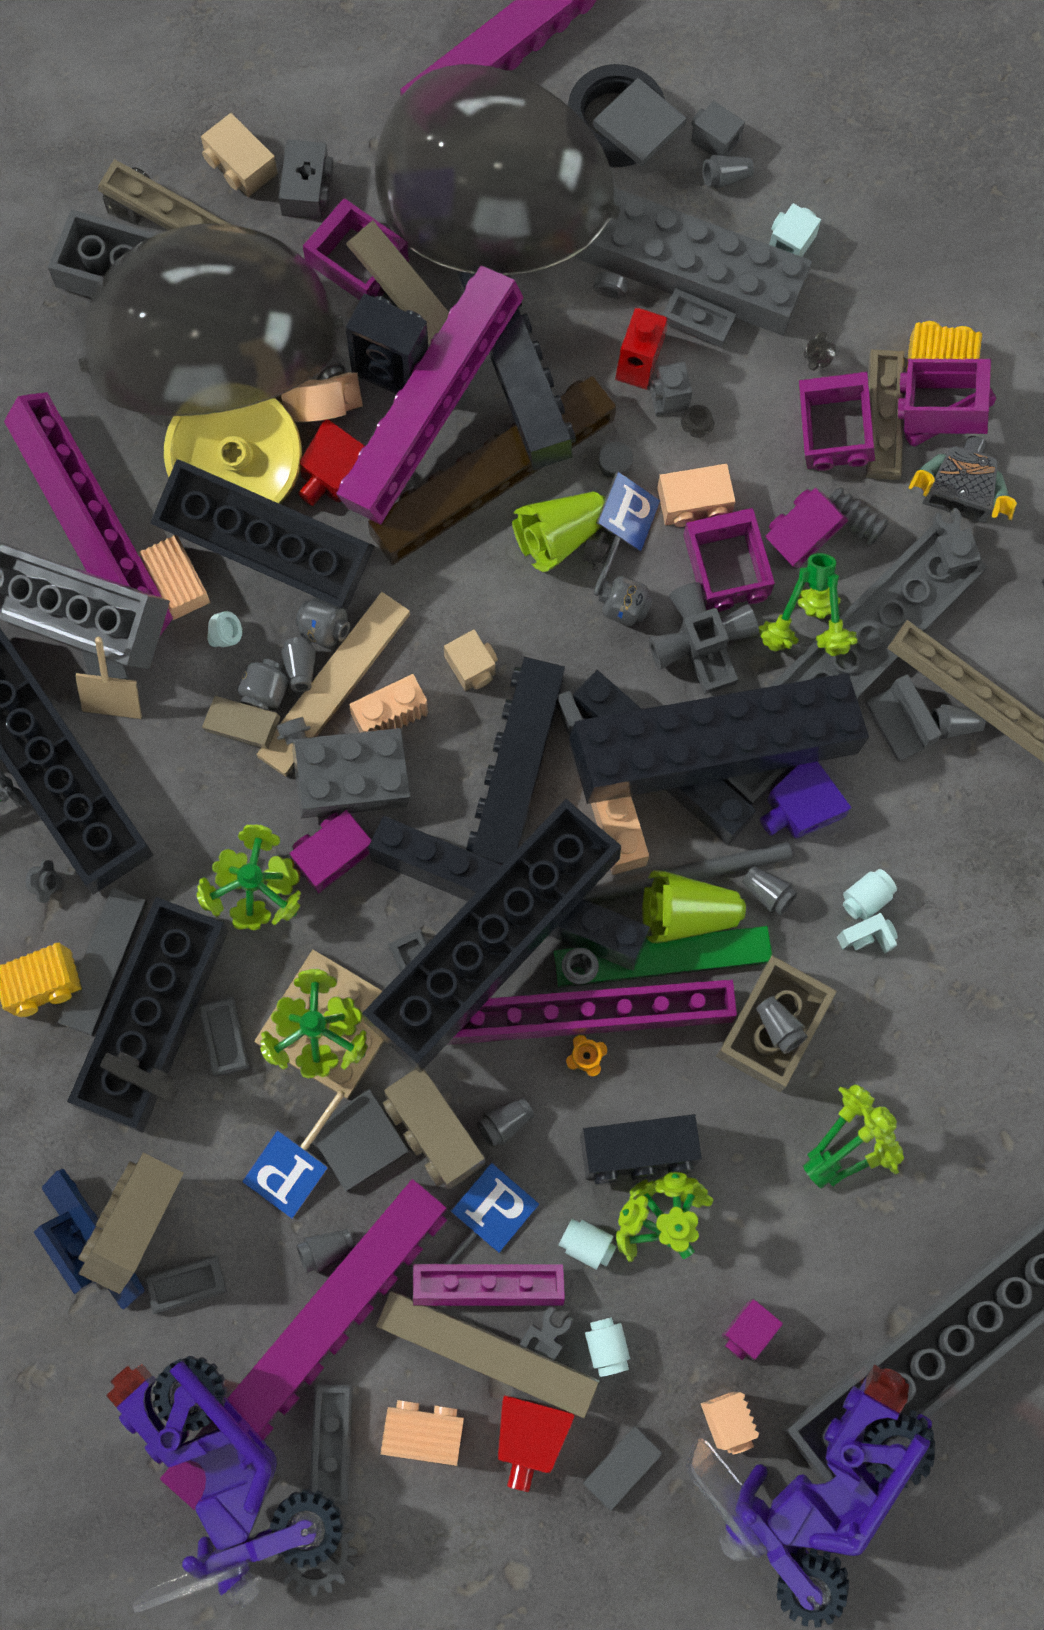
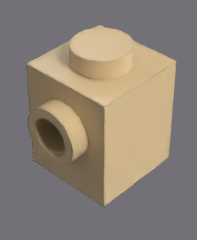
M475 630L444 645V657L465 691L472 687L480 689L492 681V676L495 675V662L498 661V658L492 646L488 642L483 644Z

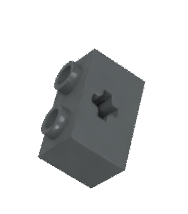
M287 139L279 192L282 216L321 219L322 207H328L330 189L329 186H325L326 177H332L333 157L328 156L326 143Z

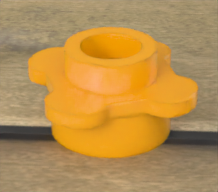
M578 1035L573 1039L574 1049L572 1054L567 1057L566 1064L571 1070L578 1068L586 1071L588 1076H597L601 1071L599 1065L601 1059L607 1054V1046L603 1042L596 1043L593 1040L587 1039L584 1035ZM588 1052L590 1054V1058L585 1059L583 1057V1054Z

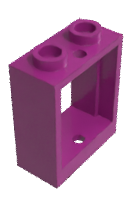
M344 198L303 245L305 263L358 300H361L364 293L374 298L376 296L382 297L385 290L373 276L365 284L327 256L351 228L358 233L372 220L407 262H409L408 243Z
M908 359L907 373L900 374V393H906L905 398H899L898 419H904V433L988 434L991 359ZM916 388H976L975 407H915Z
M867 372L799 380L804 454L807 469L826 471L838 465L848 464L851 467H860L868 462L875 461ZM861 400L865 444L814 450L811 406Z
M753 508L686 523L683 537L695 580L702 584L706 610L717 608L718 612L726 611L734 607V604L745 601L748 604H757L771 596L775 582ZM744 535L758 583L712 593L699 545Z

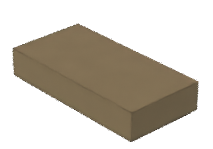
M214 696L202 728L212 734L268 749L281 717L275 712Z

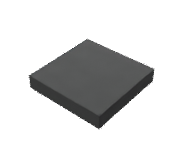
M637 78L593 120V127L642 167L686 125L687 118L642 80Z
M370 1089L334 1111L314 1139L346 1192L409 1153ZM316 1123L313 1124L312 1126H310L309 1128H307V1130L309 1131V1133H310L311 1130L314 1128V1126L316 1125Z

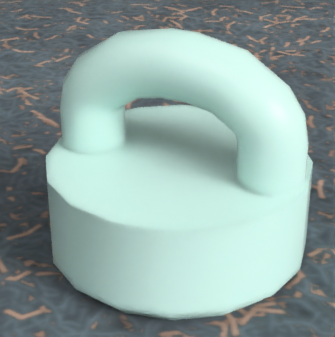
M224 611L214 614L210 618L207 635L210 646L224 648L235 645L240 641L242 626L235 614Z

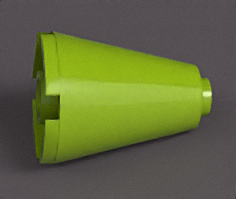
M593 491L524 505L516 509L514 514H518V518L512 521L515 538L524 556L531 554L536 560L531 565L541 572L549 571L601 528L597 521L606 498Z
M654 870L648 876V878L654 880L652 887L644 888L642 916L643 924L651 928L653 936H648V940L652 943H662L734 928L738 926L740 920L745 918L746 904L744 899L740 898L737 891L666 871Z

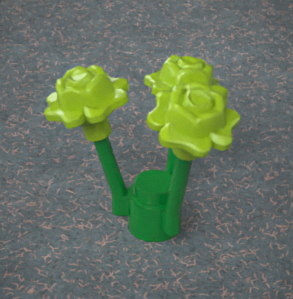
M816 553L809 556L807 567L800 568L798 581L783 615H779L776 622L765 621L763 625L758 627L763 644L768 646L770 650L784 651L785 648L791 649L794 644L798 643V638L794 636L795 632L789 628L792 622L790 616L797 601L798 605L805 610L807 616L824 619L827 615L831 614L829 629L816 636L817 646L824 648L825 652L830 656L845 655L849 652L851 645L858 643L856 632L844 629L843 620L839 619L841 599L838 597L837 585L839 576L835 574L836 559L824 553ZM808 582V586L811 589L802 590L805 583Z
M856 1084L849 1089L839 1087L838 1090L842 1093L844 1107L838 1113L840 1115L839 1119L818 1146L807 1154L810 1160L803 1165L807 1175L822 1189L828 1183L834 1187L842 1179L869 1166L873 1169L882 1165L884 1168H889L895 1175L898 1174V1164L904 1160V1155L899 1142L895 1141L896 1135L893 1132L897 1128L896 1118L886 1107L873 1108L872 1104L875 1099L863 1087ZM856 1115L865 1117V1126L858 1131V1136L834 1155L829 1150L823 1153L846 1122L850 1123ZM875 1138L877 1143L874 1145V1152L865 1155V1160L839 1171L842 1168L839 1162L863 1142L868 1143Z

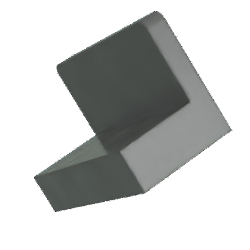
M908 674L896 679L890 689L868 699L866 702L870 713L898 761H902L935 745L942 735Z

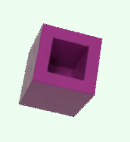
M751 1299L721 1336L728 1341L725 1345L726 1349L738 1359L743 1361L745 1357H748L750 1360H755L783 1323L756 1300Z

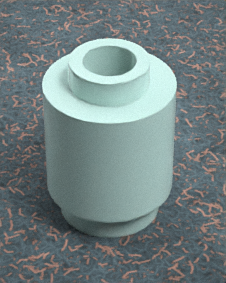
M878 869L875 872L870 871L843 893L845 899L843 906L854 919L859 917L863 920L869 919L893 899L897 886L892 878L882 869Z
M571 1219L559 1243V1246L566 1249V1254L596 1270L600 1263L607 1267L617 1247L611 1244L613 1238L611 1234L584 1220L578 1222L574 1219Z
M612 1317L590 1323L592 1330L585 1332L593 1367L598 1368L599 1376L603 1377L629 1370L627 1360L630 1359L622 1324H613Z

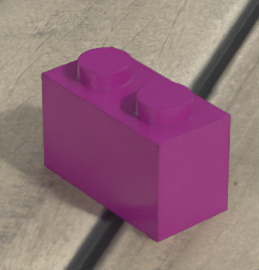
M816 487L812 491L809 489L803 491L793 502L795 507L787 515L782 513L776 517L768 527L771 531L765 535L783 557L796 568H800L808 560L809 556L815 554L849 521L835 504Z
M347 810L340 815L336 812L327 817L320 825L322 829L312 836L306 834L298 839L292 846L294 850L289 853L295 866L318 894L370 855L368 846L371 839Z

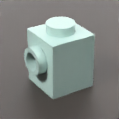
M793 203L786 214L780 212L771 228L773 233L769 245L803 257L817 236L821 219L816 217L811 210L801 208Z

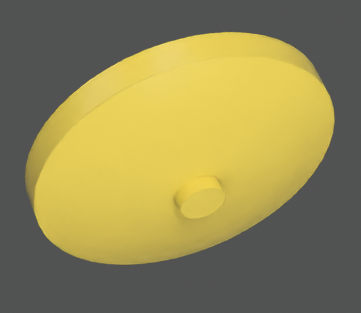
M221 383L209 386L195 393L176 411L165 436L164 462L168 477L171 474L176 459H179L281 504L292 491L301 469V439L292 416L273 396L247 384Z

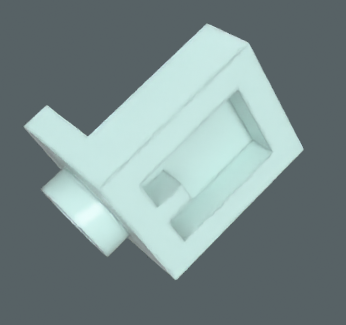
M879 913L843 930L837 936V939L842 949L853 945L855 950H859L875 941L873 935H875L883 952L887 953L897 946L895 939L898 936L892 922L889 919L885 920L883 915Z

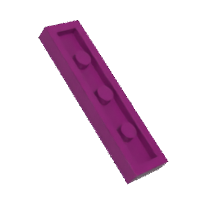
M413 1264V1306H564L563 1264Z

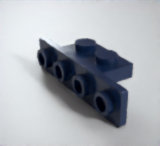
M62 1168L56 1171L42 1186L43 1192L59 1216L40 1225L33 1233L75 1295L96 1283L79 1274L84 1262L78 1258L96 1227L98 1217L79 1192L76 1183L69 1177L65 1169ZM135 1273L120 1294L108 1289L121 1309L129 1307L145 1291Z

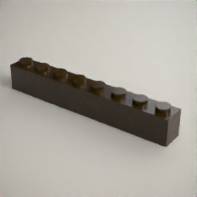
M593 376L585 381L578 380L568 387L566 393L560 396L565 410V414L561 416L564 423H571L576 437V442L571 444L572 448L615 420L616 405ZM514 422L511 425V429L501 435H492L484 442L483 447L474 453L467 452L460 456L451 468L446 471L439 470L428 478L427 483L417 490L412 488L403 493L399 501L391 507L381 525L372 520L368 521L369 535L393 566L542 468L533 470Z

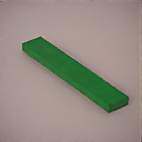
M768 926L710 932L662 943H652L647 940L634 971L596 956L599 966L596 976L590 982L580 985L766 964L772 956ZM575 948L554 950L553 952L558 988L579 986L570 982L562 971L564 956ZM575 967L572 969V971L574 973L577 972L578 975L585 974L584 969L581 967Z

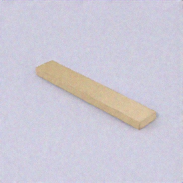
M381 592L313 680L312 688L303 693L280 724L303 717L306 726L311 727L310 730L305 731L307 738L317 737L410 616V610ZM276 728L269 748H261L257 753V757L287 777L294 768L293 743L287 745L285 739L278 740L277 737L280 735Z

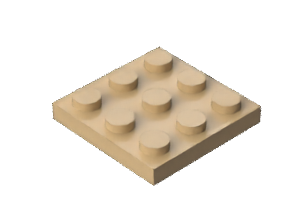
M313 949L294 978H298V974L301 971L320 969L327 972L328 976L337 979V985L330 988L328 993H318V1012L323 1016L326 1011H329L328 1001L332 997H340L342 999L350 997L354 1000V1007L359 1008L363 1012L382 992V990ZM293 979L283 997H289L293 1001L296 998H301L306 1003L305 1008L310 1010V994L302 993L300 987L294 986ZM271 1016L254 1041L260 1047L262 1046L261 1033L264 1031H268L273 1038H277L280 1042L286 1039L277 1034V1024L271 1020ZM362 1018L361 1023L356 1025V1033L354 1035L348 1036L344 1034L341 1036L351 1043L353 1038L359 1035L362 1030L367 1032L365 1043L368 1044L365 1056L357 1064L354 1062L350 1063L345 1070L341 1068V1064L347 1049L325 1036L318 1038L319 1047L321 1045L330 1046L331 1053H335L338 1056L339 1063L335 1068L330 1069L328 1076L320 1077L316 1075L313 1079L336 1093L340 1090L344 1091V1098L347 1100L384 1043V1040L365 1024L364 1018ZM305 1035L284 1049L290 1059L288 1064L298 1070L301 1067L296 1065V1057L302 1055V1048L305 1045L311 1044L310 1039Z

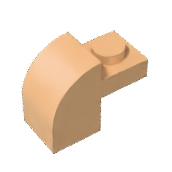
M348 372L325 380L305 379L280 387L283 406L296 422L336 418L347 415L346 411L363 406L357 373Z

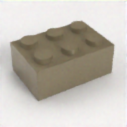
M771 956L716 1057L772 1089L781 1092L792 1077L837 991L782 960ZM772 996L805 1026L804 1032L808 1036L800 1046L786 1054H783L780 1048L774 1047L760 1018V1014L756 1010L760 1003Z
M414 1069L384 1090L387 1100L383 1102L386 1112L396 1126L401 1122L408 1130L403 1134L405 1140L416 1156L421 1153L425 1155L429 1161L424 1165L425 1169L437 1187L444 1184L449 1191L485 1166L484 1156L424 1069L421 1073Z
M144 1152L136 1164L129 1161L112 1192L111 1198L102 1211L94 1231L78 1258L84 1262L79 1274L120 1294L134 1274L184 1173Z

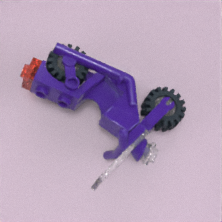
M194 1356L180 1358L164 1368V1371L158 1375L157 1379L143 1364L134 1370L127 1366L110 1381L114 1388L106 1395L121 1413L119 1419L124 1427L132 1434L138 1432L147 1443L145 1450L158 1464L163 1462L167 1467H173L189 1460L195 1461L202 1466L206 1475L205 1490L201 1499L196 1504L195 1510L209 1537H202L198 1541L197 1558L194 1556L184 1558L182 1567L189 1574L157 1585L141 1593L132 1604L135 1613L145 1611L218 1583L219 1594L222 1596L225 1593L230 1599L228 1604L231 1608L238 1603L244 1608L261 1592L256 1586L261 1581V1578L258 1575L254 1577L250 1573V1563L276 1554L278 1556L282 1554L285 1557L284 1561L288 1564L291 1562L297 1563L299 1568H304L305 1565H310V1568L315 1567L319 1562L323 1561L324 1563L330 1558L342 1537V1529L344 1527L340 1516L342 1512L339 1507L336 1508L334 1505L335 1500L330 1496L328 1498L325 1497L322 1491L310 1492V1489H303L302 1492L297 1493L296 1491L290 1494L275 1511L270 1528L250 1536L276 1471L277 1457L225 1397L227 1386L224 1387L223 1381L225 1378L223 1374H219L216 1370L218 1367L214 1363L209 1364L207 1359L202 1357L199 1359L194 1358ZM152 1394H155V1400L152 1401ZM155 1407H157V1409H158V1411H159L158 1414L156 1413V1411H155V1409H154ZM163 1418L167 1421L166 1426L161 1421ZM212 1421L219 1428L186 1441L190 1430L192 1432L199 1430Z
M874 1364L860 1389L854 1386L849 1392L843 1408L847 1410L841 1420L834 1418L824 1436V1439L829 1442L826 1460L828 1461L827 1465L836 1476L829 1482L813 1484L806 1475H798L772 1501L770 1508L764 1500L755 1496L767 1477L768 1470L766 1466L762 1464L756 1465L742 1485L705 1439L699 1438L692 1444L686 1462L687 1472L695 1485L726 1522V1529L719 1535V1542L723 1553L734 1561L751 1560L753 1556L759 1558L767 1551L770 1564L779 1574L776 1595L778 1601L782 1600L780 1607L783 1612L790 1609L789 1618L794 1622L798 1616L802 1617V1626L808 1627L809 1620H814L815 1628L822 1627L823 1619L830 1625L834 1622L835 1615L839 1618L843 1614V1608L846 1607L849 1590L848 1572L846 1567L841 1568L842 1561L837 1556L833 1561L830 1560L831 1552L848 1556L861 1555L903 1488H908L909 1480H912L914 1485L921 1483V1475L926 1478L930 1474V1466L933 1467L936 1440H934V1432L931 1428L932 1422L922 1414L917 1416V1412L911 1409L909 1415L903 1414V1407L908 1401L909 1384L905 1383L904 1378L892 1369L885 1368L883 1370ZM805 1547L811 1548L810 1553L806 1550ZM818 1550L824 1551L822 1556L817 1554Z

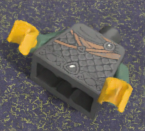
M968 436L964 448L951 446L947 454H937L915 473L908 487L911 490L913 487H919L924 491L923 496L925 498L922 504L950 513L953 509L957 508L961 516L985 523L993 507V518H997L998 513H1003L1008 516V520H1012L1017 505L1016 501L1009 496L1002 473L997 470L998 461L993 457L983 454L986 441L978 436Z

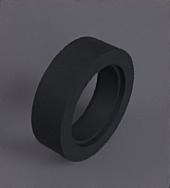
M622 64L604 65L587 72L574 85L568 101L567 130L574 147L588 160L607 167H626L636 164L633 159L608 138L596 133L587 123L584 113L588 105L595 98L607 93H622L637 78L665 99L659 85L644 71Z

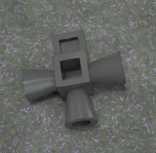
M700 582L689 583L675 589L670 593L669 598L683 617L680 633L649 637V646L656 666L661 670L688 654L704 695L737 684L738 677L726 646L728 641L759 637L758 623L749 604H746L721 619L717 608L706 611L702 584Z

